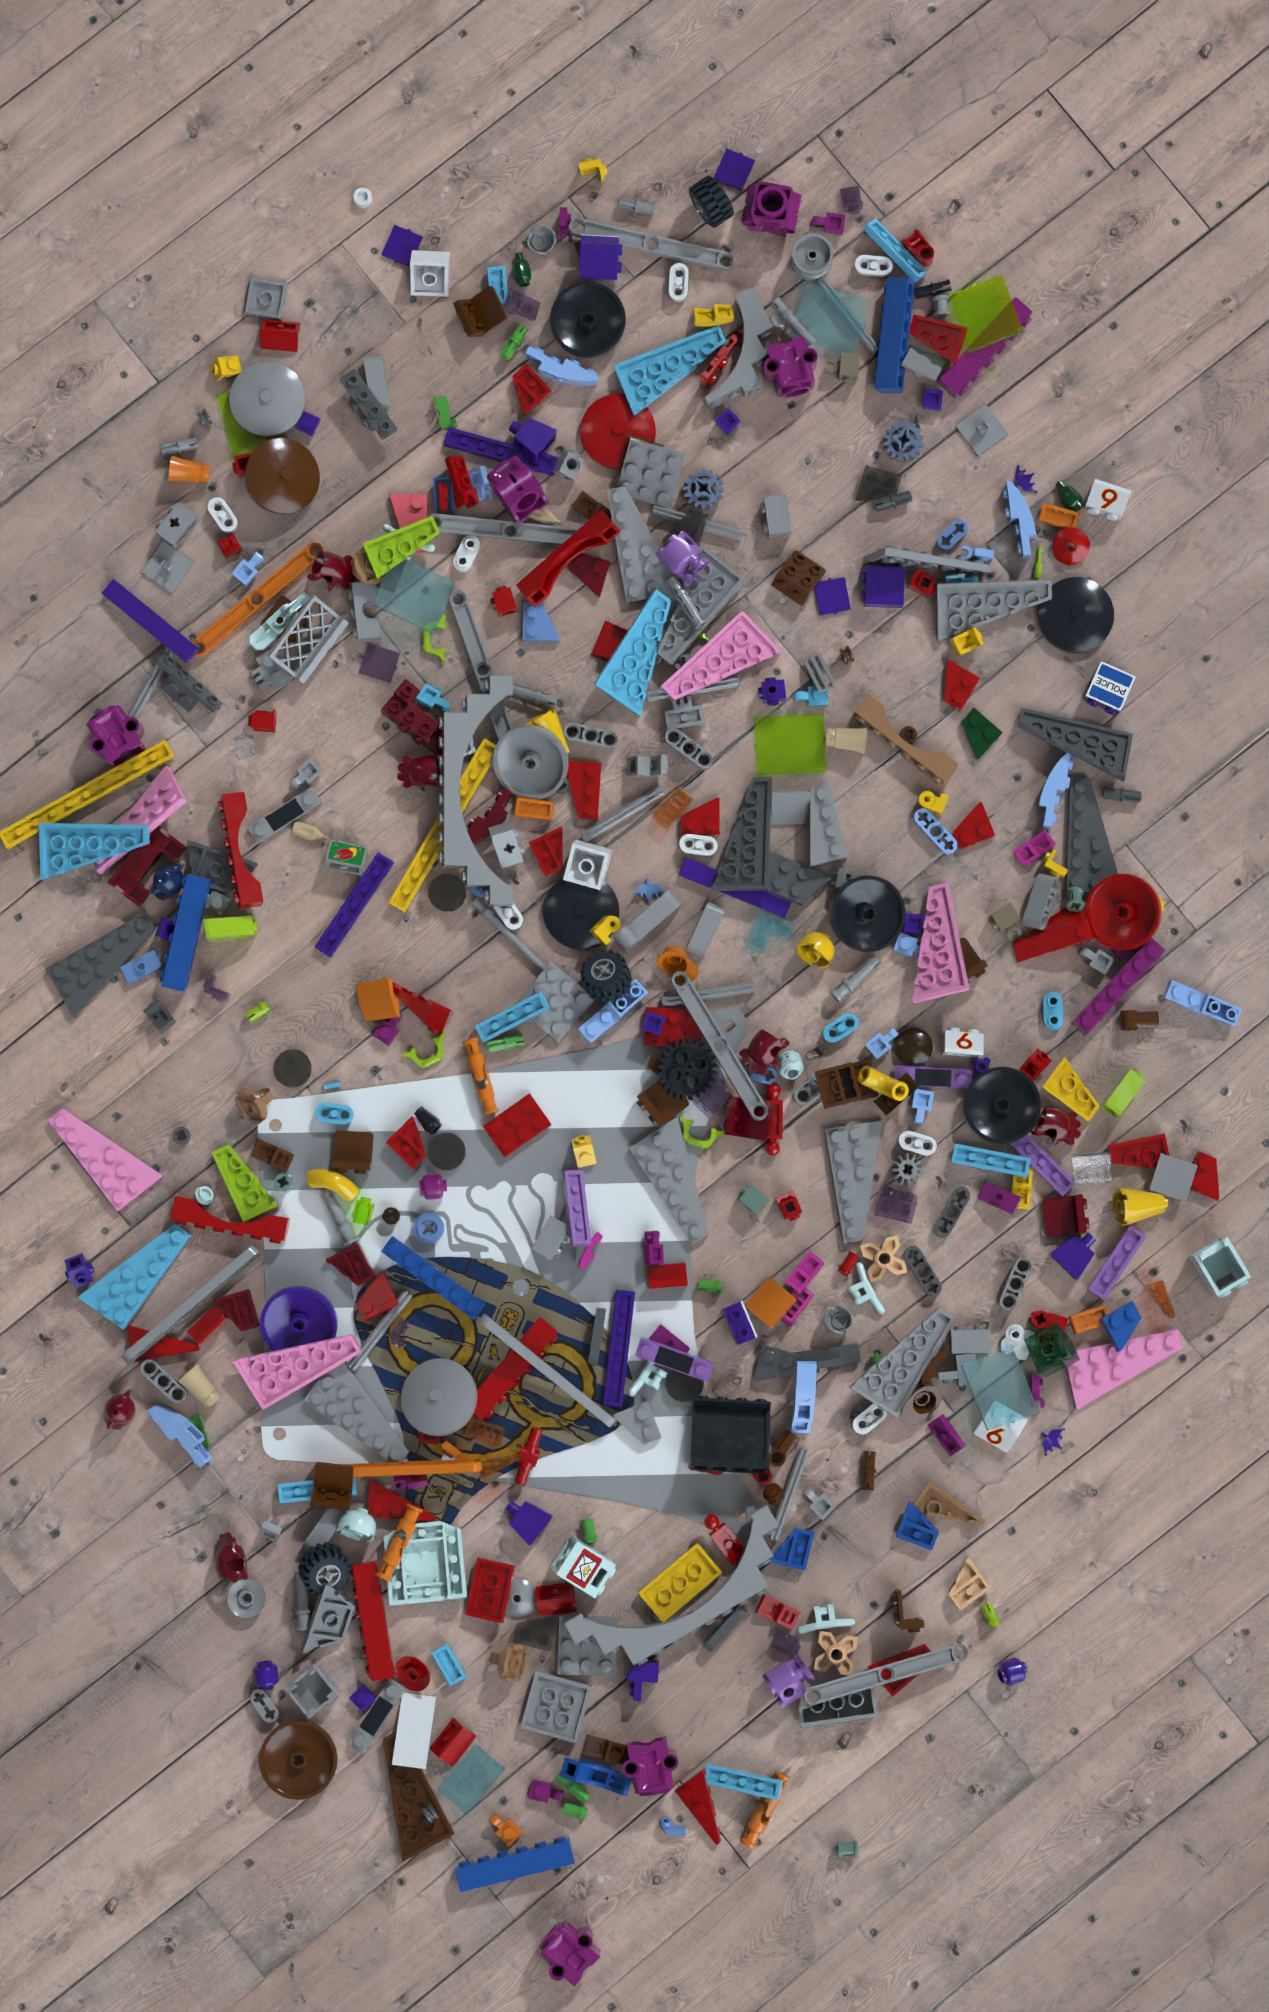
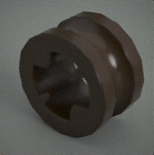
M389 1207L383 1212V1220L390 1225L396 1224L400 1220V1212L396 1208ZM391 1210L392 1213L395 1211L397 1214L392 1222H390L391 1219H386V1216L389 1215L388 1211Z

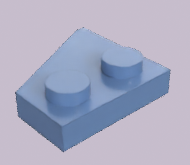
M523 603V642H560L559 636L542 603L536 608L531 603Z

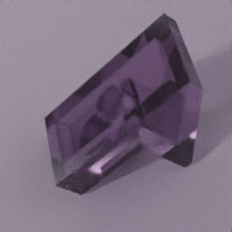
M508 289L504 308L509 315L518 314L534 321L536 320L541 302L513 289Z

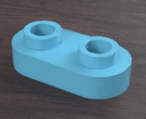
M1050 992L1043 998V1023L1051 1031L1058 1030L1063 1024V1000L1061 995L1056 992ZM1051 998L1056 999L1055 1005L1050 1004ZM1051 1017L1057 1019L1056 1024L1050 1022Z
M851 1013L844 1014L825 1027L823 1031L824 1039L829 1043L840 1041L857 1029L859 1024L858 1018ZM846 1020L852 1021L851 1027L845 1025ZM834 1030L836 1036L830 1037L829 1031Z
M322 1103L317 1106L315 1116L324 1123L346 1125L353 1120L354 1112L347 1105ZM325 1109L329 1111L326 1117L322 1116V1111ZM344 1111L348 1113L345 1119L341 1118V1113Z

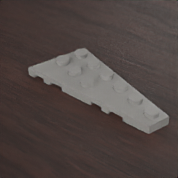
M626 486L607 489L612 522L621 531L615 537L626 603L647 600L655 589L665 596L674 595L666 583L669 578L673 577V574L655 555L659 548Z
M936 1308L848 1388L898 1418L904 1403L914 1391L955 1317L941 1308Z

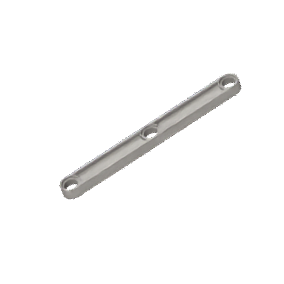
M574 218L569 224L570 234L581 238V234L619 236V244H622V248L721 271L729 270L733 264V256L730 253L582 218ZM580 223L583 229L580 232H576L572 229V225ZM648 240L656 242L654 249H649L646 246ZM727 257L730 260V264L723 266L720 264L719 259Z
M431 514L428 516L439 519L440 525L438 529L440 533L562 545L578 530V528L520 523L518 525L512 521L445 514ZM513 526L516 532L514 535L508 536L505 533V528Z
M456 590L450 595V603L482 694H488V692L484 691V682L487 681L490 675L494 674L467 596L463 591ZM455 595H462L464 597L463 603L455 604L453 602ZM485 665L488 667L489 671L486 675L478 673L480 666ZM503 700L489 712L498 740L507 731L512 729Z
M682 971L676 972L671 980L673 988L754 1120L761 1121L765 1119L768 1114L766 1104L686 973ZM683 976L686 982L684 985L679 986L675 983V978ZM716 1041H722L725 1044V1048L722 1051H717L714 1048ZM757 1106H761L765 1111L761 1117L754 1114V1108Z
M254 1245L246 1249L122 1355V1359L127 1365L137 1360L260 1255L259 1250Z
M485 1313L478 1320L484 1327L608 1427L614 1424L615 1418Z
M955 1644L807 1688L803 1692V1700L808 1705H815L964 1661L968 1657L969 1651L964 1644ZM957 1647L964 1650L962 1658H957L954 1655V1650ZM883 1669H888L891 1672L890 1679L884 1680L881 1677ZM810 1690L817 1693V1699L814 1702L807 1699V1693Z

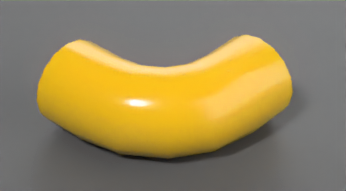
M864 1066L858 1074L859 1083L894 1100L901 1101L908 1095V1086L904 1082L881 1073L870 1066Z
M311 1169L307 1174V1183L311 1188L329 1189L338 1194L345 1202L352 1201L358 1195L359 1188L350 1179L338 1172L329 1169Z

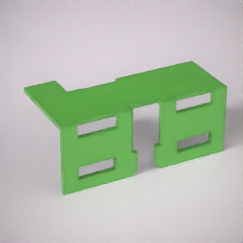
M447 397L435 398L437 412H440L441 430L448 427H456V419L451 420L449 415L450 410Z
M202 1414L186 1418L206 1437L202 1442L203 1446H210L208 1433L204 1430L205 1424Z

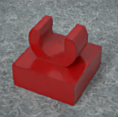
M234 533L216 541L225 559L242 551Z

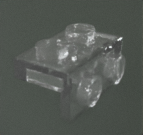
M1110 1152L1071 1155L1074 1183L1085 1185L1089 1182L1106 1183L1113 1180Z

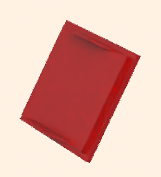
M605 620L591 656L608 662L628 630Z

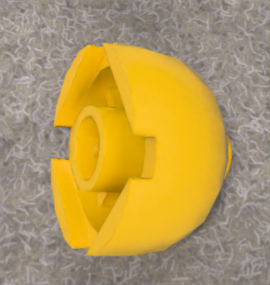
M809 932L799 940L795 947L798 948L796 952L803 961L809 965H812L813 962L818 965L817 968L819 969L827 968L834 957V945L830 937L823 932Z

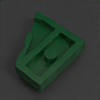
M975 708L961 721L976 760H979L1003 733Z

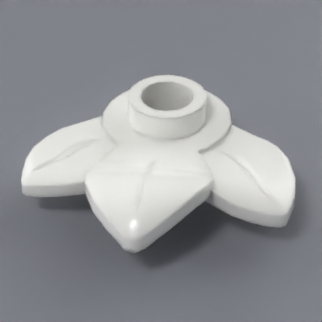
M1011 1324L1006 1329V1337L1001 1341L1000 1347L1003 1355L1013 1352L1016 1358L1026 1360L1030 1351L1029 1347L1039 1345V1340L1033 1331L1024 1330L1019 1324ZM1015 1331L1019 1333L1016 1337L1012 1336V1333Z

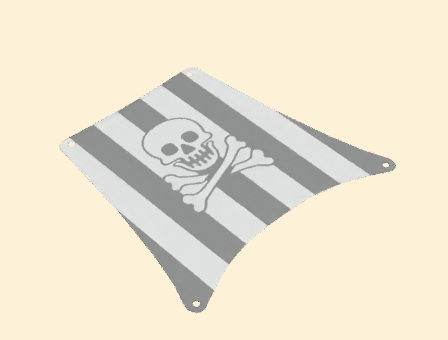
M723 1008L710 1012L736 1054L747 1030V1019L744 1014L733 1008ZM732 1020L735 1023L736 1027L733 1032L729 1033L724 1030L723 1024L725 1021ZM644 1036L603 1047L487 1070L495 1094V1104L499 1108V1112L483 1116V1106L476 1093L472 1078L473 1073L272 1100L266 1105L267 1118L258 1124V1139L294 1154V1157L287 1172L259 1160L261 1184L279 1205L263 1213V1218L268 1215L290 1218L286 1241L276 1244L269 1242L270 1238L264 1237L265 1304L272 1295L287 1287L305 1286L315 1289L331 1302L336 1311L338 1319L336 1337L353 1334L359 1346H362L354 1323L353 1311L358 1292L366 1283L357 1286L347 1276L341 1274L333 1265L326 1262L325 1259L351 1246L345 1248V1242L341 1234L336 1231L337 1225L320 1196L327 1191L329 1192V1189L311 1188L307 1183V1174L311 1169L335 1171L334 1168H331V1160H333L335 1133L337 1130L370 1132L374 1135L371 1171H366V1174H355V1170L347 1169V1173H340L359 1188L358 1195L352 1201L345 1202L335 1192L333 1194L347 1221L353 1224L352 1229L356 1236L360 1238L353 1245L360 1243L375 1275L394 1265H398L381 1252L392 1236L424 1259L432 1257H468L511 1264L529 1270L558 1286L578 1301L594 1317L597 1307L606 1309L604 1328L610 1336L616 1290L635 1292L627 1361L633 1383L636 1382L648 1362L645 1359L634 1356L641 1336L649 1339L660 1324L690 1347L687 1353L698 1356L693 1323L691 1242L629 1149L660 1128L659 1125L654 1126L648 1118L650 1116L646 1109L642 1111L636 1102L638 1101L637 1096L641 1092L646 1091L661 1078V1076L655 1075L650 1070L648 1065L650 1057L654 1054H662L661 1050L667 1052V1048L643 1046ZM702 1036L701 1044H706L704 1050L710 1049L704 1037ZM716 1041L714 1048L717 1051H722L725 1048V1044L722 1041ZM712 1051L710 1052L709 1056H714ZM680 1052L677 1056L679 1062H682L685 1058L683 1052ZM716 1057L711 1061L717 1064V1066L713 1067L717 1074H712L716 1081L709 1082L712 1088L705 1087L707 1093L699 1092L700 1098H696L693 1095V1100H689L686 1096L689 1106L674 1117H678L682 1136L684 1127L680 1116H683L686 1120L694 1121L689 1128V1135L703 1140L715 1098L726 1076ZM701 1059L695 1061V1067L699 1069L702 1066ZM674 1062L671 1063L672 1066L683 1069L685 1072L693 1073L699 1077L702 1075ZM673 1070L671 1072L670 1076L672 1080H675L678 1077V1072L676 1070ZM690 1077L688 1080V1085L692 1087L695 1084L694 1077ZM487 1079L477 1082L481 1089L486 1088ZM530 1093L552 1125L504 1158L483 1128V1125ZM322 1103L347 1105L353 1110L354 1118L346 1125L324 1123L316 1118L315 1110ZM421 1106L439 1118L442 1124L441 1128L432 1135L425 1132L414 1115L415 1111ZM327 1109L323 1110L322 1116H328L329 1111ZM342 1112L341 1118H347L348 1113ZM411 1116L415 1119L427 1155L414 1169L386 1143ZM278 1119L281 1122L282 1126L279 1131L275 1132L269 1128L271 1120ZM581 1135H590L597 1164L578 1168L571 1140ZM684 1140L695 1181L701 1148L688 1144ZM568 1170H583L590 1235L592 1238L595 1233L599 1232L603 1236L590 1250L595 1257L583 1270L579 1266L586 1246H571L570 1237L567 1242L563 1240L560 1246L563 1250L557 1259L553 1258V1260H550L532 1250L550 1215L568 1225L562 1173ZM279 1174L291 1176L293 1186L288 1191H281L275 1187L274 1180ZM440 1174L442 1180L447 1181V1191L444 1192L441 1199L426 1200L423 1195L420 1196L419 1180H422L424 1175ZM284 1177L283 1180L279 1181V1183L282 1184L281 1188H283L284 1185H288L289 1183L288 1181H286V1177ZM389 1207L396 1208L400 1212V1220L393 1225L387 1224L382 1217L384 1210ZM392 1210L388 1211L389 1215L386 1216V1219H391L390 1222H392L397 1214L395 1211L394 1213H392ZM423 1213H434L444 1223V1233L434 1243L421 1242L414 1234V1222ZM435 1221L430 1225L423 1222L426 1229L422 1234H425L428 1231L435 1234L434 1230L432 1229V1227L435 1224ZM645 1231L660 1232L659 1244H663L664 1264L686 1263L688 1286L649 1289L648 1266L663 1264H644V1245L648 1244L644 1238ZM518 1279L513 1284V1291L519 1296L526 1295L530 1290V1285L525 1279ZM264 1341V1353L271 1352L272 1350ZM367 1356L357 1370H350L405 1444L396 1412ZM351 1359L347 1360L345 1364L348 1365ZM656 1363L654 1366L667 1373L665 1379L662 1378L658 1390L644 1383L635 1394L634 1406L648 1401L661 1438L643 1445L621 1425L615 1431L592 1442L538 1459L536 1467L530 1470L525 1485L614 1500L680 1515L703 1524L707 1515L715 1514L719 1518V1525L724 1522L733 1534H745L750 1531L752 1518L749 1513L757 1509L739 1473L724 1472L721 1475H713L688 1469L691 1458L693 1399L698 1396H707L704 1382L698 1378ZM651 1372L648 1378L653 1380L656 1374ZM320 1377L262 1410V1445L266 1454L274 1459L333 1464L389 1462L304 1401ZM276 1428H283L286 1435L283 1440H276L274 1438L273 1431ZM444 1454V1455L442 1456V1459H441V1460H457V1459L454 1458V1457H452V1458L450 1459L448 1456H446V1455ZM406 1456V1458L403 1460V1462L408 1461L407 1456ZM519 1467L498 1477L494 1481L519 1485L515 1483ZM738 1509H743L747 1513V1518L742 1522L737 1521L734 1517Z

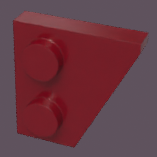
M581 553L570 562L569 571L593 591L597 597H601L610 561Z
M360 1243L325 1259L328 1264L333 1265L341 1274L347 1276L357 1286L376 1278Z
M250 1289L214 1299L215 1304L224 1311L226 1316L234 1322L241 1332L260 1326Z

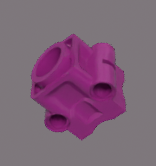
M763 181L758 182L756 185H748L745 204L747 205H744L741 224L749 226L751 231L766 232L786 237V233L793 234L796 229L797 213H799L802 195L793 192L791 187ZM767 203H774L780 209L775 212H769L763 206Z
M804 336L794 338L784 344L773 343L767 345L766 353L768 356L763 367V378L768 383H774L777 397H796L808 393L814 388L815 378L813 371L816 368L818 354L813 348H807Z
M513 456L499 463L487 475V480L493 492L518 525L526 520L532 512L542 509L549 504L542 486L534 477L529 467L525 463L523 464L518 456Z
M119 705L109 706L99 711L86 724L93 736L89 742L91 751L98 758H106L113 768L122 764L127 757L140 754L146 750L145 745L140 739L144 735V727L136 718L127 717ZM137 725L135 730L130 731L132 726ZM100 745H104L101 750L97 751Z
M666 1736L655 1738L646 1743L640 1741L628 1742L629 1756L622 1763V1771L626 1777L633 1778L635 1794L639 1793V1796H650L669 1792L670 1788L674 1787L672 1771L678 1766V1755L674 1750L668 1749ZM671 1756L675 1761L672 1764H667L664 1761L665 1758ZM628 1763H633L636 1765V1768L634 1770H628L626 1768V1765Z
M564 1920L563 1923L558 1922L540 1942L539 1954L550 1964L549 1976L553 1980L560 1981L565 1978L575 1987L581 1980L584 1970L594 1965L600 1958L599 1953L601 1950L592 1943L593 1932L590 1928L581 1927L577 1930L567 1920ZM587 1936L589 1940L583 1942L579 1939V1937ZM561 1966L563 1970L558 1972L553 1967Z

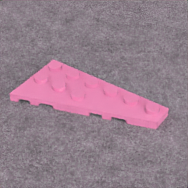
M742 610L660 688L672 701H675L774 657L782 651Z
M165 765L120 824L149 825V833H151L187 802L169 766ZM127 852L94 862L96 871L102 875Z
M947 882L931 886L928 890L926 917L923 924L924 931L921 938L913 1003L970 990L949 884Z
M65 1109L60 1110L48 1120L117 1211H120L164 1177Z
M1178 1330L1129 1339L1123 1350L1119 1352L1116 1351L1112 1343L1065 1352L1064 1357L1076 1410L1182 1349Z
M353 1334L238 1358L232 1362L260 1407L264 1410L362 1352V1349Z

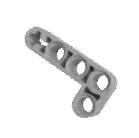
M668 890L633 922L622 928L614 936V940L628 953L673 914L682 903Z

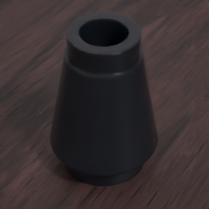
M423 1106L415 1111L414 1115L426 1133L432 1135L441 1128L440 1119Z

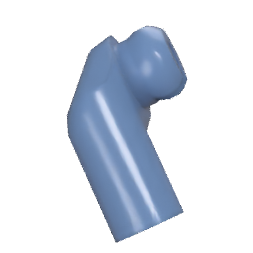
M668 1817L660 1819L659 1826L667 1836H685V1826H675Z

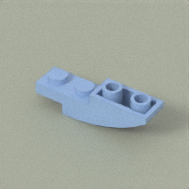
M529 346L526 351V357L540 365L538 368L539 373L550 379L566 384L583 386L597 385L599 383V377L594 370L582 368L581 364L574 359L570 361L566 358L564 363L560 364L561 361L554 356L550 358L544 355L545 352L538 347L532 348Z
M1007 481L1005 487L1002 488L1003 498L1007 499L1005 516L1009 517L1010 523L1017 522L1014 527L1015 535H1019V542H1017L1018 554H1021L1022 559L1030 558L1029 539H1035L1036 537L1032 514L1016 486L1011 481Z
M1066 753L1058 761L1042 788L1037 808L1045 809L1042 828L1050 829L1052 824L1055 825L1057 813H1053L1054 806H1058L1060 797L1057 792L1063 793L1065 788H1069L1070 777H1067L1068 769L1071 770L1073 765V759L1070 758L1069 753Z
M637 979L631 982V987L627 988L628 992L626 995L622 994V998H616L615 1002L609 1001L578 1028L577 1031L589 1044L604 1034L648 994Z
M1169 980L1163 995L1164 999L1174 1002L1180 1007L1236 1027L1242 1011L1237 1006L1209 994L1201 993L1173 980Z
M797 1361L793 1390L791 1433H810L815 1405L816 1361Z
M156 1404L148 1410L151 1419L158 1424L164 1436L170 1441L177 1438L181 1447L186 1449L192 1461L199 1468L213 1459L202 1444L206 1437L188 1419L161 1404Z

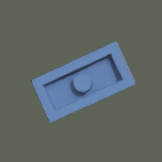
M152 950L120 968L130 985L163 968V965L156 951Z

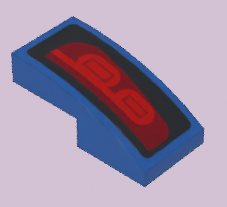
M450 477L433 478L435 513L455 516L454 494Z

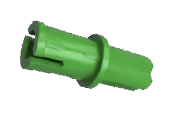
M517 324L511 337L507 338L508 341L500 353L503 359L510 360L517 347L521 346L520 342L526 332H528L526 327L522 329L521 333L519 332L523 325Z
M523 1033L511 1037L503 1036L504 1038L486 1042L489 1053L505 1049L509 1051V1048L525 1046Z
M560 1772L555 1776V1779L567 1788V1792L570 1791L582 1803L590 1797V1794L578 1782L561 1777Z

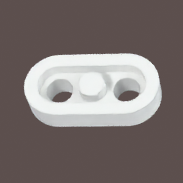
M861 255L855 261L856 272L865 276L886 277L893 268L891 260L882 256ZM864 263L867 265V268L863 269L860 265ZM884 265L886 270L882 271L879 267Z
M676 263L670 268L669 297L675 302L685 300L688 293L689 271L687 266L682 263ZM681 272L683 275L681 277H677L676 273ZM680 290L682 293L681 295H676L675 291Z
M215 497L211 499L208 503V511L220 529L225 533L234 532L237 529L238 521L229 506L222 498ZM217 505L221 506L220 511H215ZM227 521L232 522L231 526L229 527L225 526V523Z
M468 535L462 539L453 559V564L457 571L467 572L471 569L480 550V542L477 537ZM473 542L474 546L468 547L467 543ZM465 559L466 563L462 565L459 563V560Z
M694 834L684 835L679 843L680 849L684 853L701 856L714 855L718 847L714 838ZM691 841L693 845L688 848L685 843ZM705 844H710L712 848L706 850L704 846Z
M514 903L511 907L505 908L494 906L495 911L508 929L517 930L522 926L523 917ZM512 917L517 918V923H510V919Z
M905 1131L899 1136V1145L904 1150L924 1156H929L936 1151L937 1144L932 1137L912 1131ZM906 1137L911 1138V1144L905 1143ZM924 1143L930 1144V1148L928 1150H925L923 1148Z
M872 1404L854 1418L852 1423L853 1429L859 1434H867L887 1417V1412ZM875 1409H880L881 1414L879 1416L874 1415ZM860 1421H864L866 1423V1426L864 1428L859 1427L858 1424Z

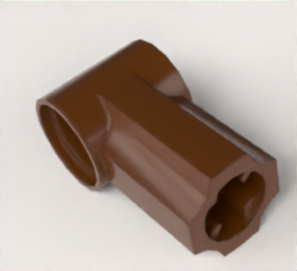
M1120 1011L1121 1030L1123 1031L1159 1028L1158 1012Z
M785 1429L773 1449L769 1452V1464L774 1467L782 1466L800 1438ZM775 1452L781 1455V1461L778 1464L773 1463L771 1460V1456Z

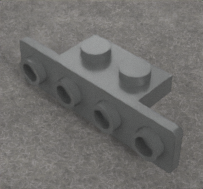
M356 369L340 378L341 383L350 394L349 406L354 412H358L360 415L359 419L365 428L368 427L370 431L375 430L382 440L397 432V427Z
M164 653L156 661V664L169 674V677L160 688L188 713L198 702H201L212 713L222 705V702L215 695L210 693L202 683L193 678L171 656Z
M858 1344L792 1352L801 1355L800 1361H816V1373H819L821 1368H827V1371L839 1370V1366L861 1362Z

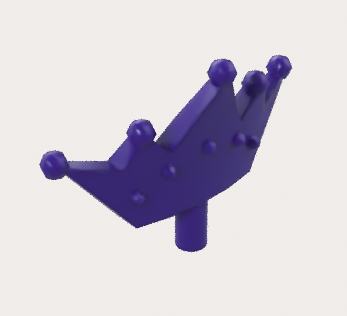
M1017 465L1018 469L1015 479L1018 483L1015 485L1016 488L1021 486L1024 491L1037 493L1032 488L1035 483H1030L1035 473L1024 475L1026 470L1020 471V465Z
M1065 1428L1053 1429L1048 1435L1044 1432L1041 1433L1046 1438L1042 1443L1045 1456H1047V1450L1053 1452L1052 1447L1062 1449L1057 1438H1063L1060 1433L1063 1430L1065 1431Z

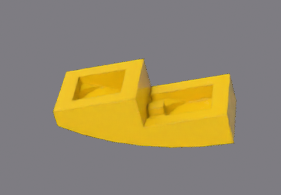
M714 304L713 309L694 308L692 313L694 326L699 327L717 326L734 320L732 305Z
M1029 1169L1028 1178L1015 1175L1012 1177L1011 1193L1022 1198L1017 1209H1030L1033 1169Z

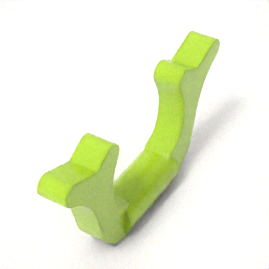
M442 615L436 622L427 624L423 629V649L427 653L438 656L442 662L446 661L444 656L446 648L433 649L430 645V632L433 628L446 629L444 624L446 615Z
M442 1033L438 1038L432 1039L438 1046L436 1055L425 1060H419L416 1055V1049L412 1048L410 1052L403 1053L402 1056L412 1059L421 1068H427L443 1059V1041L446 1034Z
M680 1116L684 1127L683 1138L688 1144L706 1149L712 1145L716 1138L725 1135L724 1131H717L715 1128H712L709 1140L703 1141L689 1135V1128L694 1121L686 1120L683 1116Z

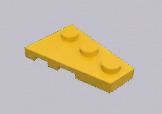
M1066 1057L1061 1060L1041 1087L1087 1122H1089L1100 1107L1080 1080L1078 1074L1068 1063Z

